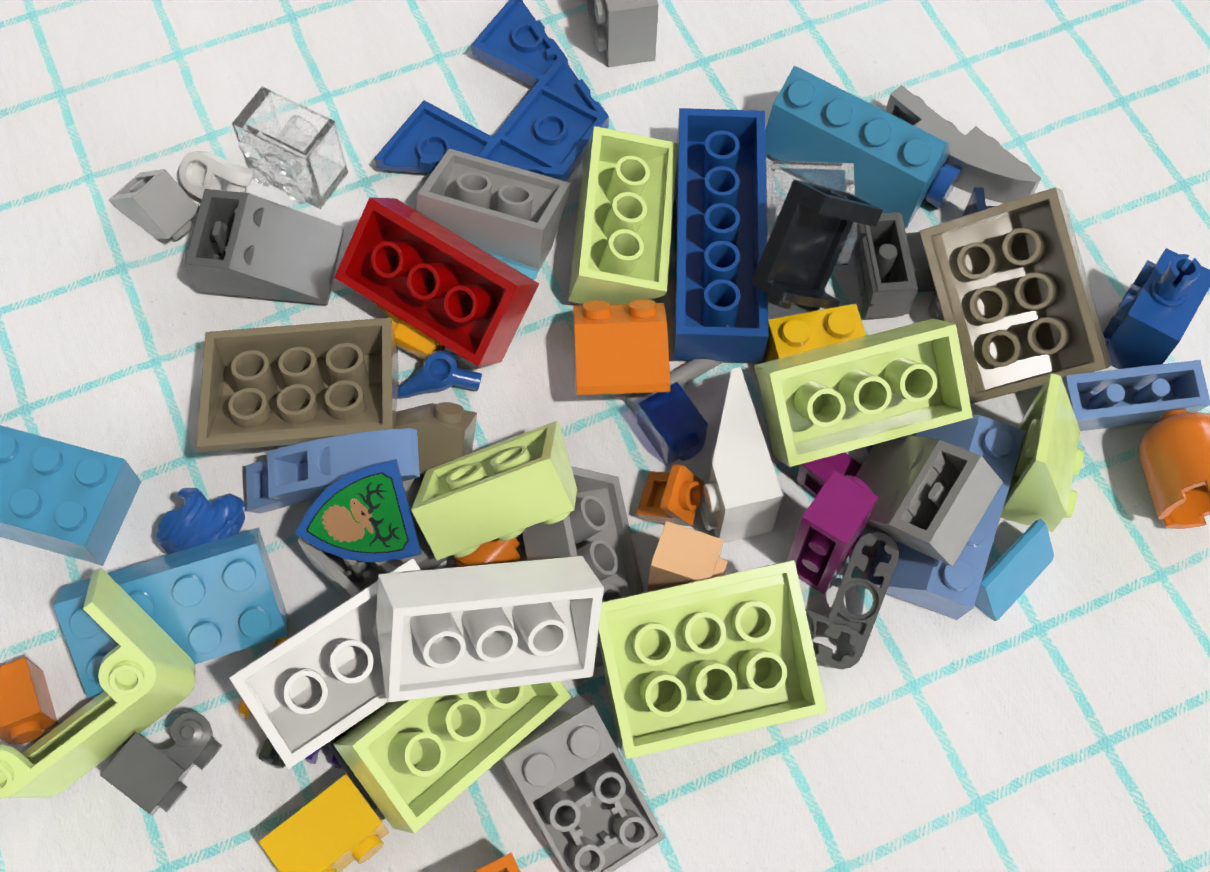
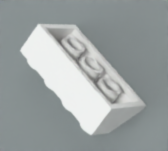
M583 556L379 574L376 624L387 701L396 702L593 677L604 591L603 585Z
M414 558L390 573L421 571ZM378 580L229 677L288 769L388 702L385 695L376 624Z

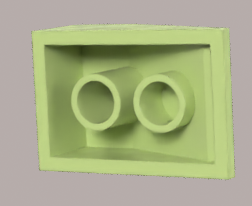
M1051 373L1017 429L1023 430L1026 433L1000 518L1031 526L1035 520L1042 519L1046 523L1048 531L1053 532L1064 517L1070 518L1075 509L1077 491L1071 490L1073 476L1076 477L1081 469L1084 450L1078 448L1080 428L1060 375Z

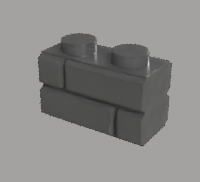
M898 212L882 213L876 227L856 223L850 243L860 294L863 296L862 304L865 317L870 319L909 314L913 304L912 301H914L918 292L902 214Z

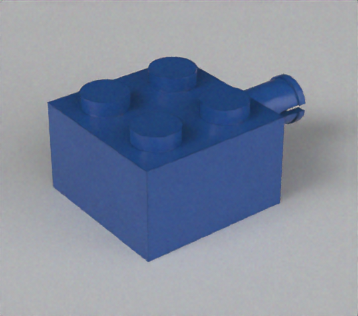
M1165 248L1156 263L1147 260L1135 281L1130 285L1122 298L1117 312L1103 331L1111 366L1117 369L1163 364L1182 339L1210 288V270L1201 266L1196 258H1193L1191 261L1188 259L1190 255L1178 254L1168 248Z

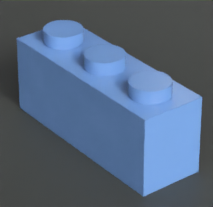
M1201 360L1065 375L1062 378L1080 431L1159 422V418L1167 412L1181 409L1187 410V412H1199L1210 405Z

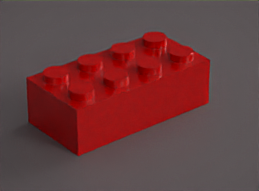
M369 197L334 277L477 367L502 362L539 286L538 282L396 198Z

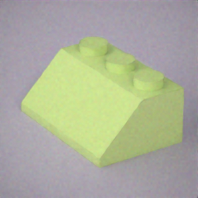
M558 421L426 470L411 511L436 560L451 555L455 558L467 556L477 550L481 544L497 538L499 541L513 539L520 535L527 527L541 522L546 525L557 523L565 519L571 511L575 510L577 486Z

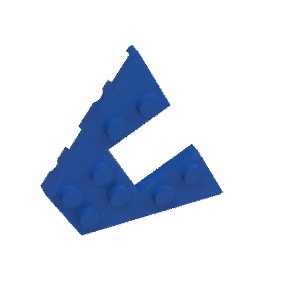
M509 0L471 44L473 56L533 87L492 137L423 100L375 156L376 166L380 170L431 174L448 149H453L567 181L583 160L594 126L607 129L609 127V116L601 104L592 99L590 89L583 79L579 80L569 67L567 57L555 40L547 36L540 20L536 21L523 0Z

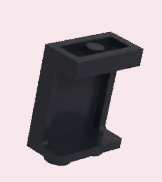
M793 179L751 284L766 292V301L781 308L790 309L791 305L795 304L806 311L812 312L820 310V308L839 307L841 301L827 294L825 288L852 225L856 222L876 227L883 209L851 193Z

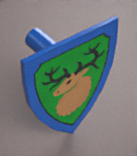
M397 459L372 464L352 471L328 486L310 505L295 533L318 549L349 560L382 562L422 554Z

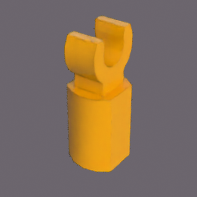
M379 305L376 306L388 318H391L398 347L424 361L430 353L444 350L445 346Z

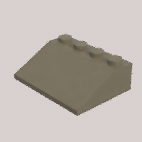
M1054 187L919 230L944 320L956 324L970 404L1042 386L1051 373L1060 375L1063 378L1065 375L1090 373L1107 369L1112 365L1061 189Z
M391 318L205 332L196 441L198 452L293 445L339 435L394 429L399 375L398 348Z

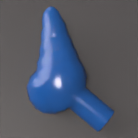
M435 351L426 357L424 366L418 372L399 385L398 398L402 399L424 393L440 392L447 390L453 385L478 391L482 374L458 368L455 357L448 351Z

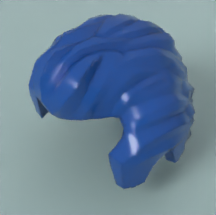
M182 488L178 492V497L183 499L184 503L179 509L168 511L158 525L157 542L160 543V546L168 554H172L239 534L245 520L246 506L241 498L231 493L218 496L212 502H209L198 488Z

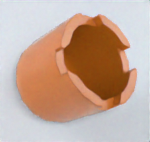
M1184 409L1173 410L1162 415L1159 418V422L1147 430L1141 438L1138 447L1140 462L1156 515L1159 520L1163 519L1165 527L1175 529L1200 527L1207 524L1204 516L1210 515V413L1187 412Z

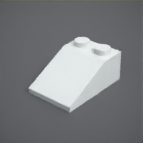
M741 367L731 370L709 483L703 485L705 502L700 504L701 516L706 530L713 529L715 537L723 539V543L772 532L783 498Z

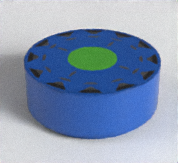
M948 163L944 164L926 194V202L940 209L952 192L961 170Z

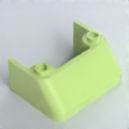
M101 567L92 573L83 609L119 644L106 654L100 664L98 678L104 691L23 753L0 742V798H49L62 793L124 746L136 732L140 734L186 699L194 688L196 669L192 659Z

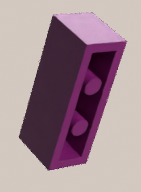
M836 470L832 472L802 516L787 561L795 560L798 579L823 595L826 594L851 556L854 546L860 539L879 498L859 478L851 475L844 476Z

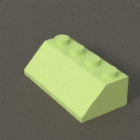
M594 126L583 156L569 302L584 304L588 301L601 300L608 302L610 305L629 304L636 299L650 300L665 296L668 283L678 143Z

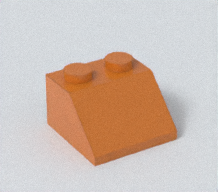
M636 299L629 304L610 305L606 301L593 300L584 303L583 306H573L577 395L670 392L668 330L664 303H655L649 299Z

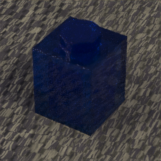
M678 382L670 385V392H657L638 403L637 424L666 466L677 459L681 461L689 460L703 449L708 423Z

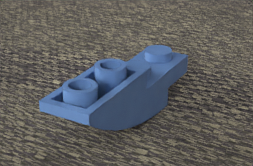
M404 428L360 432L306 441L267 451L266 460L246 465L247 511L261 514L316 499L328 486L347 473L397 459L403 481L420 477L417 430Z

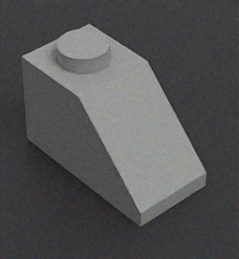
M165 169L137 174L109 199V202L155 239H169L172 237L175 240L180 238L192 228L194 222L191 218L199 212L198 206Z

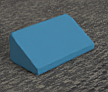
M1042 519L1035 520L982 578L975 606L994 621L999 620L1054 558L1047 525Z

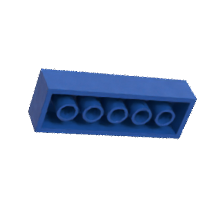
M679 108L676 161L673 360L710 359L727 362L763 363L769 337L768 301L765 300L766 292L751 284V281L767 245L765 111Z

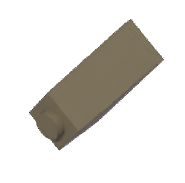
M430 403L396 411L394 429L412 428L417 430L420 474H425L426 470L472 453L477 413L464 410L462 406L456 403Z

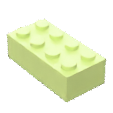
M935 318L754 365L773 454L789 467L973 418L956 324Z
M561 681L387 702L368 715L333 745L392 828L415 834L571 698V695Z

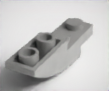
M902 85L890 94L886 112L949 143L951 152L944 164L948 163L961 170L954 187L971 194L974 187H983L985 199L1003 204L1035 193L1041 177L1028 164L1021 162L1004 149L995 138L988 136L977 126L966 135L962 134L952 122L942 118L927 106L923 99L913 95Z

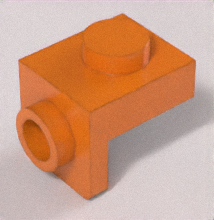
M674 464L670 473L649 471L636 515L648 522L666 523L668 521L677 525L692 527L696 511L702 502V491L705 482L684 465Z

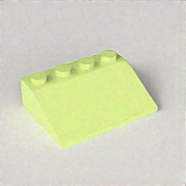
M795 560L602 602L598 638L619 749L626 759L828 713Z

